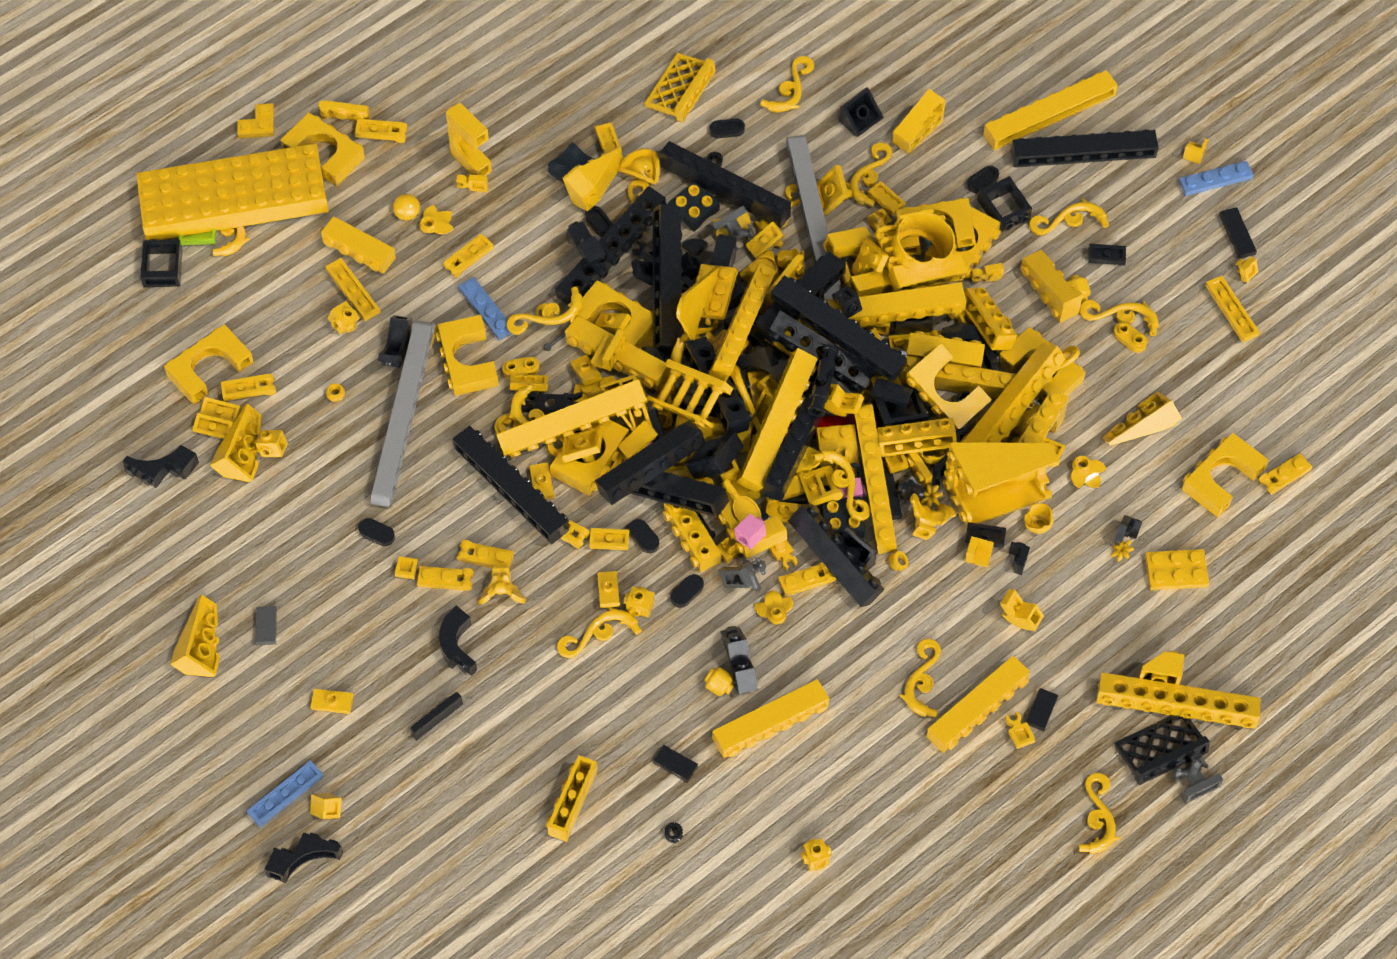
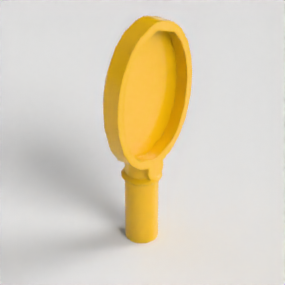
M729 479L722 483L734 500L733 512L740 523L749 514L761 519V512L755 501L747 496H740Z

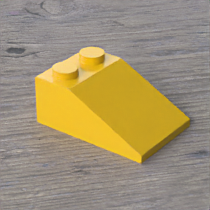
M855 424L816 429L818 451H834L839 448V453L844 456L845 449H847L851 456L849 463L859 464ZM823 461L819 465L820 468L830 465L835 471L836 463L833 462L831 464L829 461ZM856 467L852 468L854 475L857 476L858 473H856V471H858V469ZM821 477L822 484L829 486L826 477Z

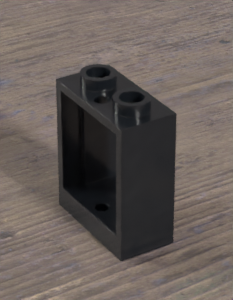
M1010 176L978 191L977 201L988 216L1001 222L999 230H1009L1013 226L1025 223L1031 218L1032 207ZM1010 193L1020 207V210L1002 217L992 203V200Z
M180 239L143 240L140 276L143 287H180L183 254ZM176 253L175 270L149 271L150 254Z
M907 387L913 389L910 398H912L917 412L915 415L891 419L885 404L888 401L872 396L871 404L873 405V411L879 427L927 421L929 411L927 407H924L923 400L920 398L919 392L915 387Z
M735 431L706 437V445L696 450L685 465L694 479L723 474L744 448V445Z

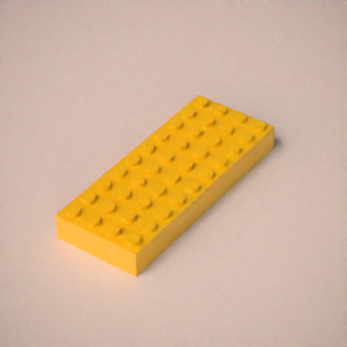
M317 143L136 173L146 240H163L179 237L181 234L187 236L211 232L212 229L217 231L329 212Z

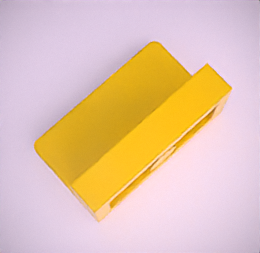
M618 329L615 336L605 334L591 360V365L611 371L627 342L625 331Z

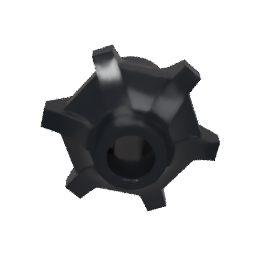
M905 475L903 480L896 482L895 491L899 494V502H908L913 493L917 494L919 500H921L925 487L920 485L913 475Z

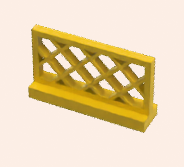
M677 53L645 101V107L675 116L677 121L684 122L716 72L714 60L707 58L706 61ZM679 60L687 62V64L677 67ZM697 65L702 66L696 71H693L691 68ZM689 68L690 73L684 75L680 74L679 71ZM678 73V77L668 78L670 74ZM693 77L692 82L684 84V79ZM681 81L682 85L672 88V83ZM669 85V90L660 91L661 87ZM685 90L683 95L676 97L675 92ZM673 94L674 98L664 101L663 96ZM657 98H661L662 102L657 104L652 103V101ZM676 102L677 105L674 110L667 108L666 105Z

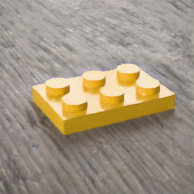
M1204 549L1146 552L1145 560L1150 590L1202 588L1209 586Z

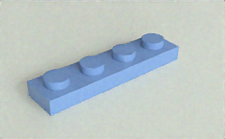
M1243 161L1179 178V184L1184 195L1188 196L1253 179V172L1248 162Z
M474 277L458 285L459 291L477 314L482 316L484 323L499 341L511 334L507 329V318Z
M310 760L249 808L247 814L261 828L324 778L323 773Z

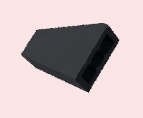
M718 234L710 265L733 267L736 259V238Z

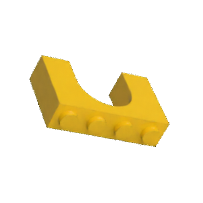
M460 102L455 106H451L446 111L451 155L471 175H488L492 172L491 161L478 149L479 146L489 140L488 129Z
M309 112L280 140L282 149L318 142H327L337 148L335 154L321 169L323 178L336 187L365 159L364 148L360 143L353 142L346 134H341L331 124H326L319 116H314Z
M958 198L948 202L940 201L929 205L922 204L911 208L903 207L896 210L898 219L901 214L906 212L915 213L921 209H933L934 214L945 215V220L954 227L958 248L976 245L969 198ZM909 236L900 241L901 246L909 256L921 254L919 236Z
M971 206L976 245L967 251H957V253H961L968 271L962 281H958L959 283H963L966 278H970L974 266L980 264L984 252L988 253L992 246V241L997 240L1001 233V230H999L1001 222ZM933 244L925 253L924 262L930 261L933 257L938 258L937 250Z
M865 226L827 234L823 248L826 253L829 251L838 258L846 256L857 257L864 240L870 239L873 242L874 240L872 234L869 233ZM884 266L882 273L875 271L871 267V272L851 276L847 284L859 297L893 292L888 277L889 269Z
M598 280L583 296L582 307L576 317L580 316L593 323L601 313L609 310L628 313L631 319L624 329L626 341L635 347H638L653 329L652 310H647L637 301L630 300L622 292H617L608 284L601 283Z
M477 315L437 324L438 332H435L437 343L441 342L442 347H439L441 358L446 360L443 366L445 374L449 373L450 376L447 379L449 390L453 389L454 395L457 396L498 387V376L494 361L468 366L459 363L454 358L456 351L461 346L486 340L482 316Z
M225 324L214 329L211 334L201 338L195 345L185 349L182 354L175 359L169 360L164 366L167 377L193 405L209 395L206 384L194 372L196 364L201 359L208 356L223 357L238 373L254 363L252 353Z
M1029 326L1016 338L1011 350H1003L999 353V365L1009 373H1014L1028 361L1041 343L1054 344L1048 342L1038 331L1033 330ZM1072 362L1056 371L1057 374L1053 377L1052 382L1041 390L1039 398L1044 401L1052 388L1068 396L1084 382L1086 373L1084 369Z
M941 343L912 368L905 377L907 378L906 382L912 388L915 387L920 398L932 406L931 409L934 414L941 416L942 419L954 417L955 430L957 431L992 399L980 386L959 402L945 401L937 394L934 386L935 376L953 358L951 353Z
M1052 388L1018 443H1043L1049 431L1056 433L1064 420L1069 396Z
M612 420L603 424H599V422L591 424L592 428L600 426L603 432L601 445L605 451L598 460L591 463H582L576 460L564 463L562 453L560 452L550 465V475L588 496L593 491H597L598 488L595 480L609 472L610 466L613 462H616L621 454V450L618 447L619 444L629 436V429Z
M1232 433L1229 437L1225 436L1220 441L1217 449L1213 448L1208 453L1205 461L1201 460L1196 465L1195 471L1192 474L1189 472L1184 477L1182 490L1218 518L1230 506L1233 496L1215 483L1211 476V471L1215 467L1229 465L1237 468L1254 481L1266 469L1269 460L1235 433Z
M736 480L731 482L740 496H747L753 501L761 497L760 490L755 493L736 483ZM726 490L729 502L718 516V520L721 525L727 527L726 532L729 538L735 540L737 551L740 554L743 553L746 559L787 540L786 528L778 515H775L763 521L765 523L766 535L751 550L737 541L734 529L740 522L734 518V500Z

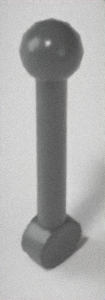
M565 332L551 343H546L544 350L550 351L554 344L566 336Z

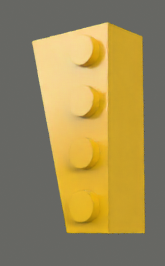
M1042 249L1022 258L1020 267L1022 274L1025 277L1027 276L1031 287L1039 293L1041 301L1049 307L1051 315L1059 323L1078 315L1083 294L1073 289L1074 284L1071 281L1067 282L1065 280L1064 273L1061 270H1055L1054 262Z

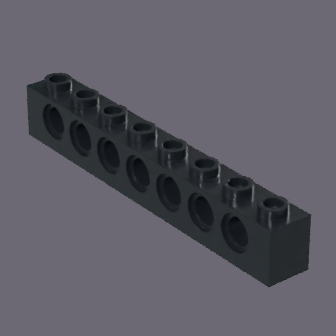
M648 186L598 241L606 254L605 259H603L605 261L588 267L585 260L582 259L555 288L557 298L568 305L571 302V288L578 285L581 286L578 290L583 298L597 280L604 279L611 267L619 263L620 257L624 253H628L632 244L643 236L647 227L652 226V210L660 204L666 205V197Z

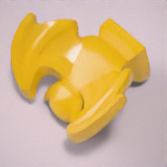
M913 493L910 497L914 516L916 517V527L913 531V536L928 540L936 533V525L942 526L950 517L953 518L956 515L954 508L949 505L939 504L935 507L937 511H934V509L927 505H921L917 494Z
M492 566L491 582L485 587L481 596L477 598V604L482 605L490 600V597L493 595L505 593L510 595L511 599L516 602L526 603V596H523L518 587L511 582L509 566Z

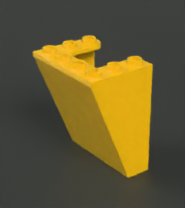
M953 442L950 443L949 452H947L948 458L946 461V471H944L943 486L946 491L949 490L952 504L954 507L957 506L959 510L960 520L965 522L966 526L968 522L981 524L1051 498L1052 491L1046 486V483H1049L1045 473L1046 467L1051 466L1053 468L1058 466L1060 459L1051 443Z

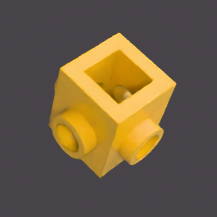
M347 301L333 308L327 317L333 328L341 335L356 329V324L360 319L357 311Z
M261 430L255 441L256 449H258L261 457H282L288 445L282 430Z
M632 586L630 593L627 592L624 599L627 612L633 616L649 618L655 602V592L648 591L644 587L637 588Z
M823 838L818 840L811 839L803 845L801 858L804 865L807 864L811 872L828 866L832 852L829 845L824 843Z

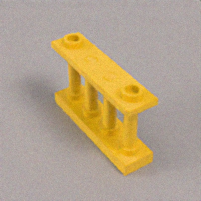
M668 359L664 366L670 369V376L658 399L649 395L647 397L653 403L652 407L659 411L665 409L692 420L700 428L704 429L706 426L712 429L714 425L706 419L719 394L726 393L730 395L734 388L723 380ZM683 376L685 380L672 404L666 403L665 400L676 379ZM694 381L698 382V387L686 410L678 408L691 383H694ZM711 387L712 393L700 416L693 414L704 390Z

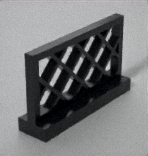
M1178 715L1167 717L1114 743L1115 748L1135 774V780L1139 786L1175 769L1176 763H1180L1181 766L1192 761L1190 759L1191 756L1200 757L1208 753L1210 745L1208 738L1201 735L1190 718ZM1182 718L1186 723L1185 728L1174 725V721ZM1161 727L1169 729L1168 736L1156 733L1157 729ZM1172 730L1183 732L1182 739L1171 737ZM1186 733L1195 735L1197 738L1194 741L1184 740ZM1140 737H1152L1151 743L1140 742ZM1154 739L1165 740V747L1153 745ZM1169 741L1180 744L1179 748L1176 750L1167 748ZM1126 744L1135 745L1133 752L1124 750L1122 746ZM1137 747L1149 749L1148 754L1136 753ZM1151 750L1163 752L1159 758L1150 756ZM1137 758L1146 761L1144 765L1137 768L1133 760Z

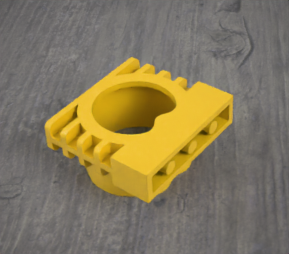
M921 209L915 213L906 212L898 217L895 225H882L876 230L874 237L878 240V246L889 256L885 266L889 269L888 277L894 292L939 286L962 281L968 271L961 253L956 251L957 246L955 244L954 232L950 225L945 222V215L934 214L933 209ZM909 236L923 237L935 246L938 258L933 257L927 262L917 261L905 252L900 241Z

